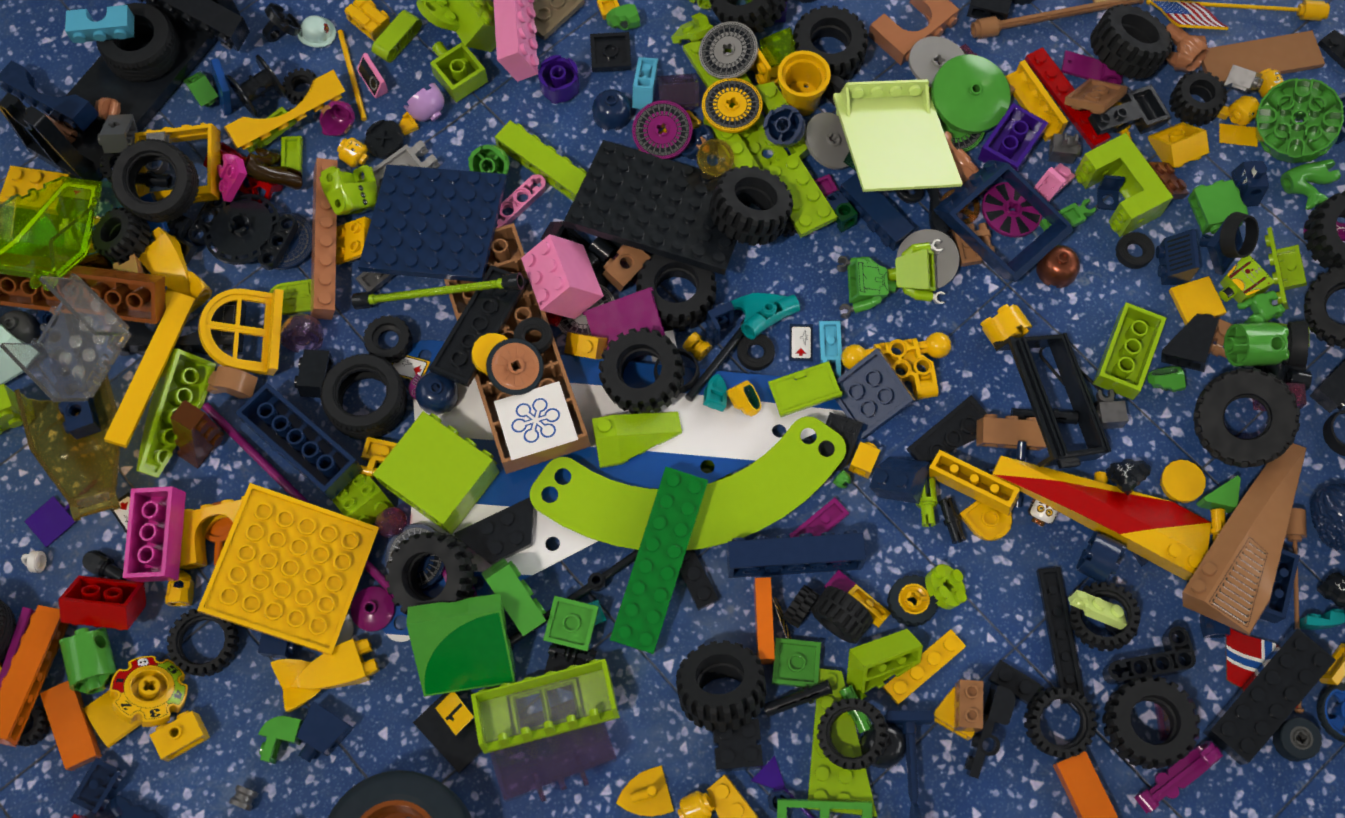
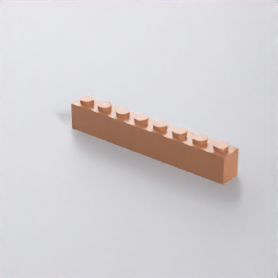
M323 158L316 159L313 174L310 318L332 320L335 312L337 215L334 213L323 192L319 177L323 170L331 166L337 167L338 160Z

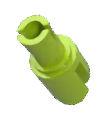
M935 477L929 478L930 490L926 479L921 494L922 497L919 504H916L918 508H921L922 527H929V524H931V527L936 525L934 507L938 502Z

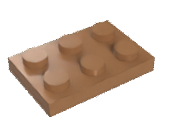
M1089 78L1065 97L1064 105H1069L1076 110L1086 109L1091 110V113L1102 114L1126 95L1128 86Z

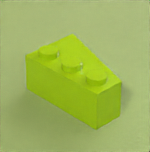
M907 628L849 649L846 683L848 686L853 685L857 697L862 700L867 697L865 693L877 686L880 689L885 685L883 681L893 675L898 677L921 662L923 645Z

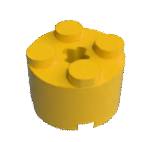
M1008 304L1003 305L997 310L998 314L993 318L988 317L980 324L982 331L993 346L994 342L1004 341L1009 337H1023L1029 332L1028 328L1033 327L1018 305L1014 304L1011 306Z

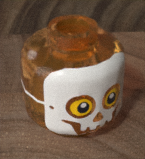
M1034 498L1027 511L1033 517L1031 521L1040 526H1044L1045 523L1053 524L1059 514L1058 511Z

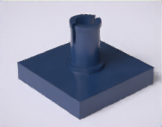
M1223 223L1214 236L1203 234L1199 241L1200 247L1208 248L1215 273L1224 275L1235 259L1224 256L1221 251L1220 232ZM1239 227L1235 238L1237 252L1243 245Z

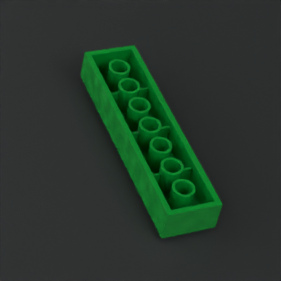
M665 467L610 637L611 641L654 654L708 480Z

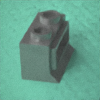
M1233 64L1224 87H1235L1247 92L1252 90L1259 91L1264 79L1261 78L1262 74Z

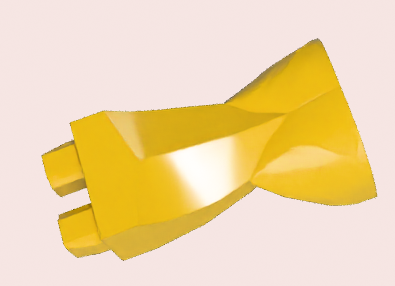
M157 227L152 231L155 241L153 243L149 242L144 253L140 255L139 260L152 275L165 276V286H167L165 292L166 308L174 292H178L195 298L196 302L192 308V313L212 296L213 291L200 277L188 271L181 245L177 238L168 234L163 228Z
M368 638L358 641L350 639L335 646L332 656L323 653L312 662L297 659H279L270 662L283 689L285 711L290 713L310 701L322 689L356 685L369 681V676L380 671L375 658L364 662L362 656L373 651L370 640Z

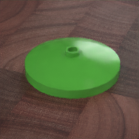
M970 54L954 57L937 71L933 79L931 100L937 115L946 125L958 132L965 134L987 132L1001 121L1009 109L1011 94L1008 81L998 66L984 57Z

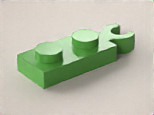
M1085 199L1079 207L1076 203H1073L1058 212L1074 228L1084 223L1087 219L1086 217L1092 216L1096 208L1087 209L1085 206L1089 204L1090 199ZM1045 218L1039 223L1044 231L1051 226Z

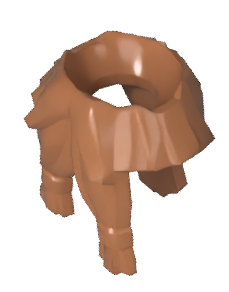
M1173 23L1168 24L1166 30L1170 32L1171 39L1177 46V52H1171L1166 58L1167 63L1173 66L1175 71L1187 73L1194 71L1200 67L1209 51L1205 36L1189 35L1182 27H1178Z

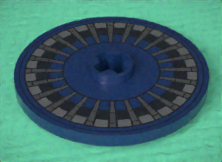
M411 524L403 527L395 533L387 546L385 565L387 566L388 561H392L391 553L394 549H400L398 544L401 541L409 540V536L414 534L438 531L424 524ZM434 554L427 555L418 567L417 581L421 590L433 586L444 573L445 565Z

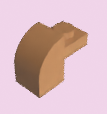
M218 366L217 370L213 371L208 379L207 391L212 394L228 393L238 399L251 398L258 377L236 368Z

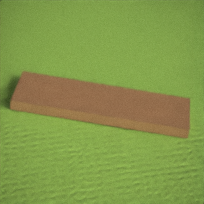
M1311 30L1211 47L1201 66L1204 73L1211 72L1212 76H1218V80L1220 82L1223 81L1225 84L1233 64L1257 73L1271 68V70H1278L1280 74L1322 68L1325 62L1314 33Z

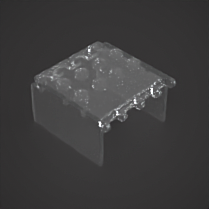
M71 273L69 278L41 276L39 280L61 301L59 306L51 307L50 312L53 316L48 324H41L40 329L43 333L39 339L33 338L31 343H2L0 347L53 402L87 401L89 397L93 398L101 386L100 382L104 381L111 369L110 365H114L122 351L121 348L125 347L131 337V333L128 331L130 327L78 275Z

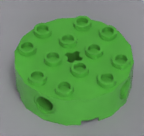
M1305 78L1287 79L1272 87L1262 98L1255 119L1256 137L1264 151L1277 160L1289 163L1310 162L1326 154L1337 142L1344 122L1343 103L1336 91L1320 80Z

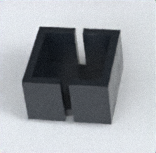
M759 718L752 719V722L746 726L744 724L740 725V729L734 731L732 728L726 729L727 732H719V729H714V732L712 731L713 746H718L719 744V748H714L716 772L763 768L761 744L757 745L761 740Z

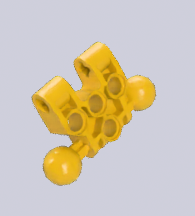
M935 332L930 334L925 341L918 342L917 338L907 340L895 339L892 342L873 344V349L865 350L860 345L852 344L847 346L841 354L844 367L851 369L867 355L879 348L894 370L901 368L905 371V375L898 374L903 383L905 381L911 382L914 397L916 400L938 397V384L934 363L921 354L927 353L932 358L938 359L946 357L951 350V340L946 334ZM897 348L901 351V354L895 355L891 349ZM916 366H924L926 372H920Z

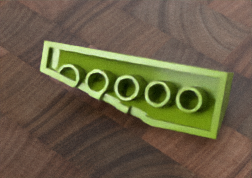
M178 348L173 349L153 392L144 426L137 472L159 478L172 457L173 450L177 446L175 444L177 435L173 433L170 417L184 400L198 409L202 408L208 392V379L215 370L216 363Z

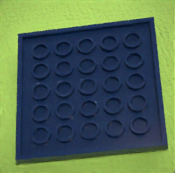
M387 164L358 265L360 272L481 282L485 276L507 182L506 174Z

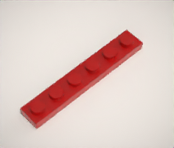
M1042 47L1026 55L1025 61L1090 148L1093 150L1108 142L1111 138L1107 132L1097 135L1088 118L1093 114L1091 110H1076L1069 105H1064L1065 97L1075 89L1045 49Z

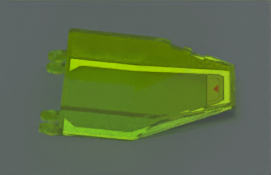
M62 176L43 184V188L40 190L35 188L29 189L27 195L21 197V195L17 194L0 205V274L31 278L29 285L33 289H37L41 284H43L44 290L50 291L54 289L57 282L89 254L103 183Z

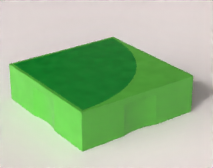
M501 593L471 597L457 602H438L408 607L406 625L424 697L498 686L504 683H515V663L511 642L506 633V617Z

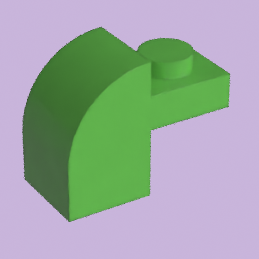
M277 716L268 720L258 734L266 738V742H263L260 747V760L275 764L282 741L300 745L301 740L297 738V734L303 720L288 716Z

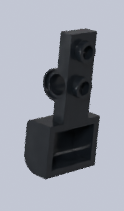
M1148 85L1127 92L1121 100L1122 104L1111 107L1102 114L1093 113L1089 116L1088 120L1097 135L1109 131L1114 133L1120 132L1132 123L1135 124L1139 133L1143 134L1160 128L1168 122L1171 116L1153 86Z
M994 684L990 686L983 709V729L978 733H974L971 746L974 747L972 756H967L964 769H967L966 774L979 779L985 755L993 756L1000 750L999 739L992 735L994 724L996 722L1008 725L1016 702L1014 693L1007 688ZM986 738H991L994 742L993 748L989 751H985L982 747V743Z

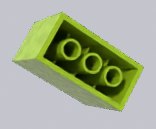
M423 411L373 475L383 487L452 535L500 471L496 466L498 463L493 459L494 456L485 449L481 452L476 448V444L468 437L465 439L461 438L455 428L450 425L445 427L441 423L442 420L435 414L431 413L428 415Z

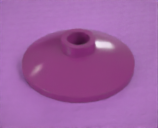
M367 587L361 590L354 597L351 604V617L354 623L359 628L370 632L385 628L391 622L395 613V605L392 602L393 597L380 587ZM373 604L374 609L368 612V605Z

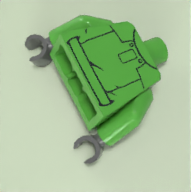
M845 256L838 258V263L844 264L837 265V270L839 272H848L849 303H853L852 306L842 304L839 307V310H848L847 313L841 314V318H849L851 312L854 311L859 313L879 305L889 293L896 291V281L888 280L887 269L880 266L870 257H855L850 260Z

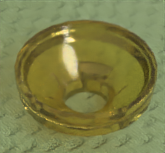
M707 140L698 149L697 164L706 175L713 177L721 176L726 171H729L733 165V151L723 140ZM708 155H715L717 157V165L711 166L708 164Z

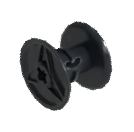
M258 54L256 55V62L261 71L254 76L249 75L248 80L239 85L232 76L225 75L237 97L255 118L258 115L252 102L260 96L264 98L265 93L272 88L281 97L287 98V93L269 65ZM258 88H265V90L259 93L258 95L255 94Z

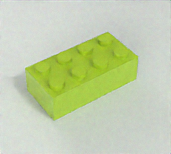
M1126 302L1116 318L1093 385L1106 390L1113 389L1114 393L1134 400L1142 389L1167 318Z

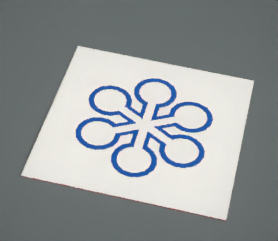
M559 381L535 388L526 394L513 395L494 401L511 460L578 440Z

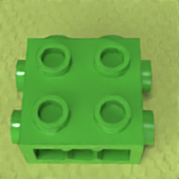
M1233 179L1228 181L1219 180L1208 186L1199 185L1193 189L1187 198L1202 234L1209 232L1215 234L1227 216L1234 212L1248 215V209L1243 204L1239 188L1235 186Z

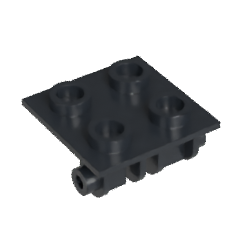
M552 643L548 650L549 657L544 674L549 671L564 670L571 665L587 664L595 659L597 651L592 649L584 651ZM570 685V686H566V687H562V688H558V689H562V690H566V691L572 692V687H571V685Z

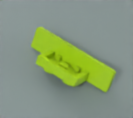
M1268 227V235H1264L1266 246L1271 247L1272 253L1268 254L1270 265H1275L1276 269L1272 276L1275 281L1274 285L1279 284L1280 291L1276 292L1278 296L1277 301L1278 304L1283 303L1286 310L1289 309L1285 290L1307 286L1299 245L1277 249L1272 227Z

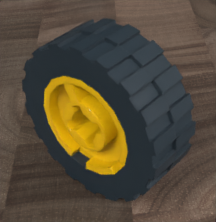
M906 575L902 579H898L888 593V610L891 612V616L898 623L905 624L904 626L917 627L918 625L925 624L933 617L938 608L936 604L938 600L934 595L930 597L926 589L925 577ZM910 597H914L917 600L915 605L908 601Z

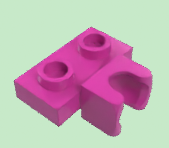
M223 154V166L217 165L219 178H223L219 183V191L222 193L224 201L232 202L247 175L243 159H240L239 156Z

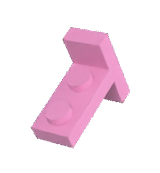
M1060 163L1054 169L1052 167L1049 168L1034 186V189L1045 200L1050 202L1076 176L1068 167Z

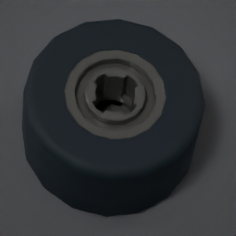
M1294 717L1285 720L1273 734V744L1276 751L1283 758L1299 762L1314 757L1320 751L1322 736L1318 727L1312 721Z

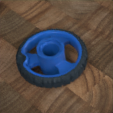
M1341 682L1339 685L1329 686L1322 692L1317 703V714L1323 729L1336 740L1345 742V733L1342 731L1343 726H1345V682ZM1333 695L1339 703L1332 708L1333 719H1329L1327 704Z

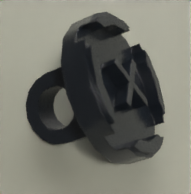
M270 3L265 8V13L270 21L264 27L262 34L268 42L279 40L284 33L296 36L301 31V25L292 14L284 13L285 9L276 3Z

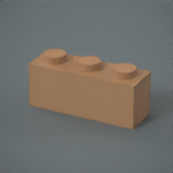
M985 414L984 417L977 420L976 446L1017 449L1018 441H1026V450L1040 451L1047 448L1036 417L1018 420V416L997 418L996 414Z

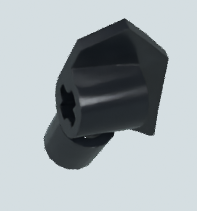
M597 237L586 253L598 283L607 288L609 281L602 276L605 271L603 266L610 258L613 260L619 255L617 251L621 248V244Z
M1285 360L1277 365L1253 367L1261 369L1262 372L1274 374L1278 380L1284 381L1289 386L1288 388L1307 391L1312 382L1311 372L1306 371L1307 361L1304 368L1286 365Z

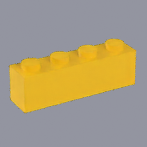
M938 451L929 467L930 478L935 477L936 481L1007 516L1010 515L1019 498L1020 488L944 451Z

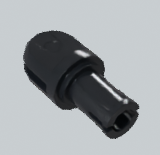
M89 551L83 556L82 563L84 568L99 578L107 576L110 579L127 580L123 578V569L114 565L113 558L101 551Z

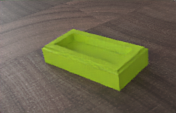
M302 136L281 137L280 166L294 168L302 174Z

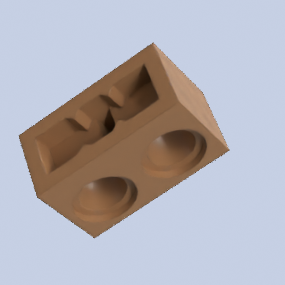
M960 679L955 683L954 731L979 732L983 729V681Z

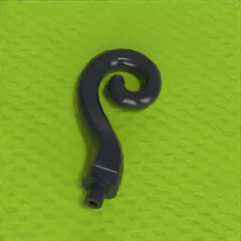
M927 188L926 190L930 198V228L945 233L954 241L951 235L952 229L934 211L941 202L938 188ZM914 189V194H908L905 190H895L899 199L906 203H917L924 196L923 189Z

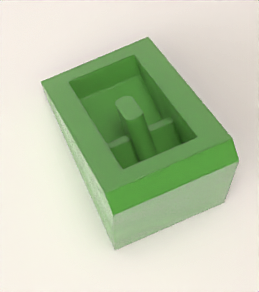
M1237 475L1203 497L1196 504L1201 508L1210 510L1220 508L1225 509V513H1232L1238 506L1241 478Z

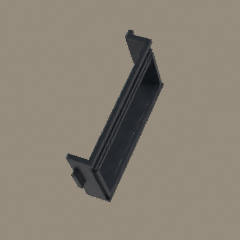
M1067 333L1019 338L1009 337L1004 341L993 343L996 351L1011 350L1050 455L1037 463L1038 467L1058 465L1059 469L1078 467L1081 465L1080 462L1096 460L1111 452ZM1050 347L1074 411H1078V424L1088 449L1067 451L1029 348Z

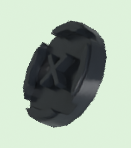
M391 120L375 122L368 128L365 134L366 141L364 140V144L367 146V151L375 158L387 159L401 149L404 144V133L401 127Z

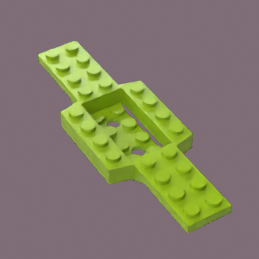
M702 39L683 45V51L708 89L713 83L721 79L709 75L701 65L699 47ZM727 48L725 49V52H726V53H727V52H729V53L732 52L730 49H727ZM746 73L738 77L752 84ZM774 82L754 86L761 95L762 109L766 116L770 110L782 107L781 105L783 104L789 105ZM731 103V105H729V107H730V108H733V106L735 105V103ZM762 113L759 120L751 128L738 133H727L717 130L706 121L705 117L703 118V123L710 126L714 131L715 143L731 169L735 167L740 168L741 166H748L749 168L753 166L759 167L760 170L764 171L766 169L770 171V174L773 176L777 175L780 181L787 185V190H790L793 200V208L789 220L793 223L801 238L837 220V215L802 162L810 154L804 136L794 146L787 147L791 155H788L783 147H778L767 139L765 129L763 128L765 118ZM770 150L773 152V156L771 158H764L762 152Z

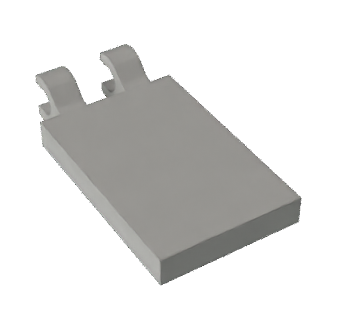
M422 140L418 141L411 148L406 144L372 169L376 179L378 194L387 164L438 168L440 166L433 154L422 163L417 158L429 152Z

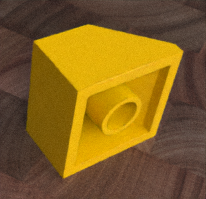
M1184 122L1148 136V140L1160 160L1169 163L1173 168L1182 167L1184 163L1198 160L1203 155L1209 153L1207 131Z

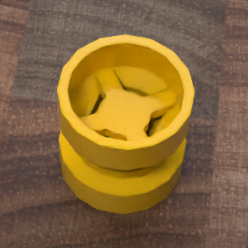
M694 332L686 339L682 348L691 352L697 361H701L710 352L712 345L708 341H703L701 335Z

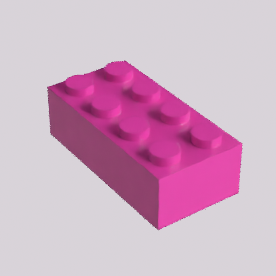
M173 486L131 489L123 578L135 582L179 580L186 492Z

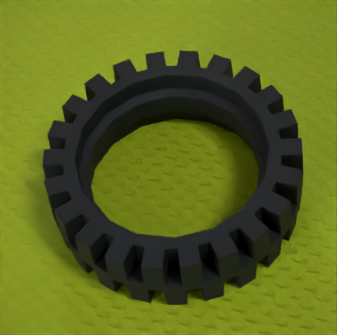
M1095 582L1091 586L1083 587V592H1087L1095 597L1106 596L1117 600L1123 605L1128 618L1127 625L1121 633L1115 636L1103 637L1087 629L1082 619V609L1071 605V627L1075 631V636L1080 638L1084 645L1087 643L1089 648L1094 649L1096 647L1098 651H1104V649L1113 651L1115 648L1117 650L1122 648L1123 645H1127L1133 639L1140 623V609L1137 607L1136 599L1132 598V594L1129 591L1125 592L1124 587L1120 586L1118 588L1116 583L1112 582L1110 585L1106 584V582H1101L1100 584Z
M195 609L188 610V614L183 613L181 619H176L174 622L175 627L170 628L171 636L167 637V642L169 643L167 651L170 652L169 656L174 661L173 663L189 674L202 677L205 675L211 676L215 672L223 671L222 668H227L230 665L229 661L234 660V652H238L239 647L237 643H239V637L237 636L238 630L235 624L200 613ZM203 620L218 623L223 629L225 636L224 646L219 655L212 661L202 664L193 663L188 660L182 649L183 637L187 630L195 623Z
M1049 687L1037 693L1038 696L1031 698L1032 703H1028L1026 707L1029 709L1028 713H1024V718H1027V722H1024V727L1028 729L1026 734L1027 737L1031 738L1030 742L1038 750L1054 757L1070 758L1071 756L1079 755L1080 751L1084 752L1087 749L1086 745H1091L1093 741L1090 739L1091 736L1096 734V731H1093V727H1097V722L1093 720L1096 714L1091 710L1093 708L1091 703L1087 702L1088 699L1085 696L1069 688ZM1056 699H1065L1071 702L1077 708L1080 716V728L1076 737L1065 745H1055L1049 742L1043 736L1040 728V717L1044 707Z
M856 698L841 699L825 710L826 713L821 716V722L817 727L819 730L817 739L820 741V749L823 750V754L829 761L849 770H861L877 763L878 759L884 755V750L888 746L887 740L889 739L888 724L881 712L869 702ZM853 710L867 715L873 722L876 733L871 749L864 755L855 758L846 757L839 753L833 745L831 738L832 725L835 720L844 712Z

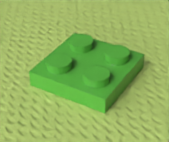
M554 596L543 641L588 651L599 606Z
M776 638L772 684L802 688L806 685L810 687L818 684L821 642Z

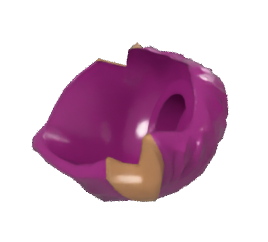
M330 101L329 104L322 108L319 117L322 134L327 136L346 134L352 128L355 120L353 108L344 101Z

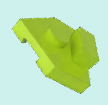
M701 12L692 15V21L681 25L671 36L672 42L677 44L682 42L681 39L698 41L704 38L706 33L713 28V25L709 24L708 17Z

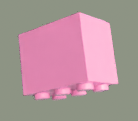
M549 234L521 258L541 311L576 319L604 296L582 244Z

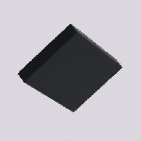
M445 693L413 723L460 774L483 751L478 743L476 724L473 718L455 735L436 710V707L449 694Z

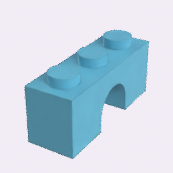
M128 5L107 7L106 16L102 20L94 22L87 9L66 11L65 32L73 43L134 37V15Z

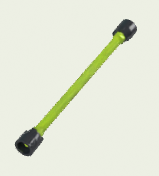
M519 272L504 274L498 280L378 295L371 294L370 291L359 292L352 295V305L354 309L358 310L373 308V304L460 292L495 288L505 289V291L522 290L524 279Z

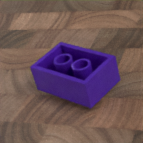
M1012 103L983 145L978 160L983 163L990 160L1006 162L1018 172L1042 137L1048 122Z

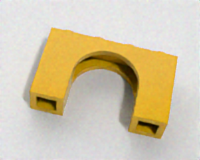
M244 496L236 501L228 499L221 501V504L218 505L205 504L201 505L200 509L184 510L180 558L181 569L190 570L207 566L206 533L220 519L229 518L234 522Z

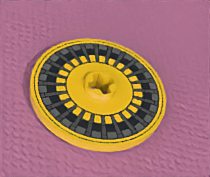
M739 78L721 79L713 83L705 91L702 99V112L706 121L715 129L727 133H738L751 128L759 120L763 103L759 91L751 83ZM731 103H735V105L733 106V108H730V107H729V105H731Z

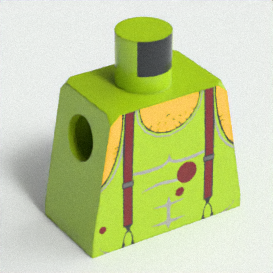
M1249 255L1241 258L1222 279L1220 284L1224 289L1219 292V296L1225 302L1234 298L1237 303H1243L1246 299L1256 294L1266 292L1275 281Z

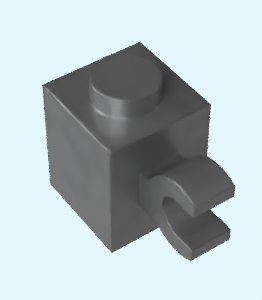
M1067 133L1063 135L1054 134L1049 143L1048 161L1073 164L1075 158L1079 157L1081 152V145L1078 144V134H1075V136L1067 135Z
M1113 389L1108 391V398L1102 395L1101 390L1096 393V399L1099 403L1095 409L1103 429L1123 428L1129 421L1125 401H1114L1115 394Z

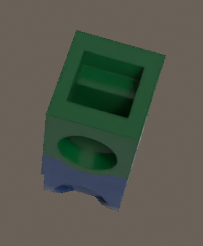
M836 190L825 196L837 215V228L841 233L857 225L858 213L840 191Z

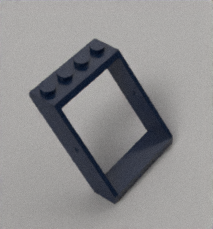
M996 160L986 162L977 173L969 177L962 187H957L955 192L948 198L943 199L934 209L935 213L1001 278L1014 282L1020 279L1073 231L1071 224L1008 163ZM1000 176L1051 224L1049 228L1008 264L993 252L956 215Z

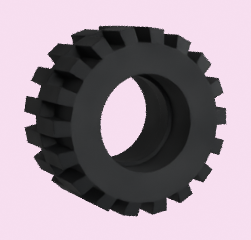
M1199 70L1198 73L1191 71L1180 78L1169 100V105H1172L1170 110L1175 112L1174 116L1181 119L1180 122L1202 126V124L1207 125L1216 118L1227 100V89L1223 88L1224 83L1218 80V76L1214 77L1211 75V72L1204 73V70ZM1191 95L1200 96L1205 102H1199Z
M116 207L112 211L106 212L100 218L92 234V243L96 252L114 263L120 262L122 264L130 260V255L135 254L139 258L144 253L146 246L149 244V238L151 237L149 231L151 229L148 222L130 213L124 207Z
M827 586L811 607L814 617L827 630L840 639L853 644L860 640L873 622L872 616L859 601L845 591L832 586Z

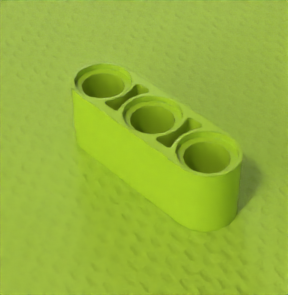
M407 10L401 11L374 41L371 48L372 53L388 63L392 62L420 31L423 24L422 20Z

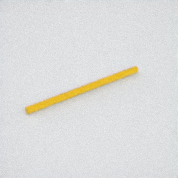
M340 29L337 33L361 120L366 121L367 116L344 32Z

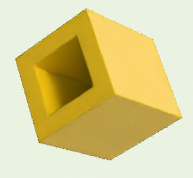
M860 441L848 471L869 479L880 449H877V446L870 442L863 443Z

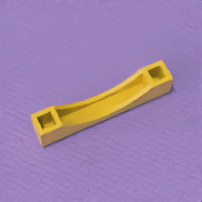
M331 70L314 79L304 99L287 113L267 119L243 116L224 126V129L236 149L241 147L244 150L254 145L252 142L254 139L259 137L260 140L271 136L270 131L277 128L280 131L290 126L288 123L290 120L295 118L296 121L307 117L306 112L313 109L316 112L324 107L323 103L328 100L337 101L343 98L341 94L345 92V89L335 71Z

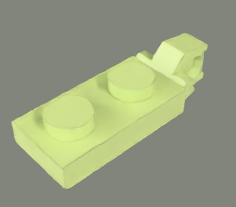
M1076 590L1068 597L1069 604L1084 610V614L1087 617L1120 630L1127 625L1124 610L1117 604H1112L1079 590Z

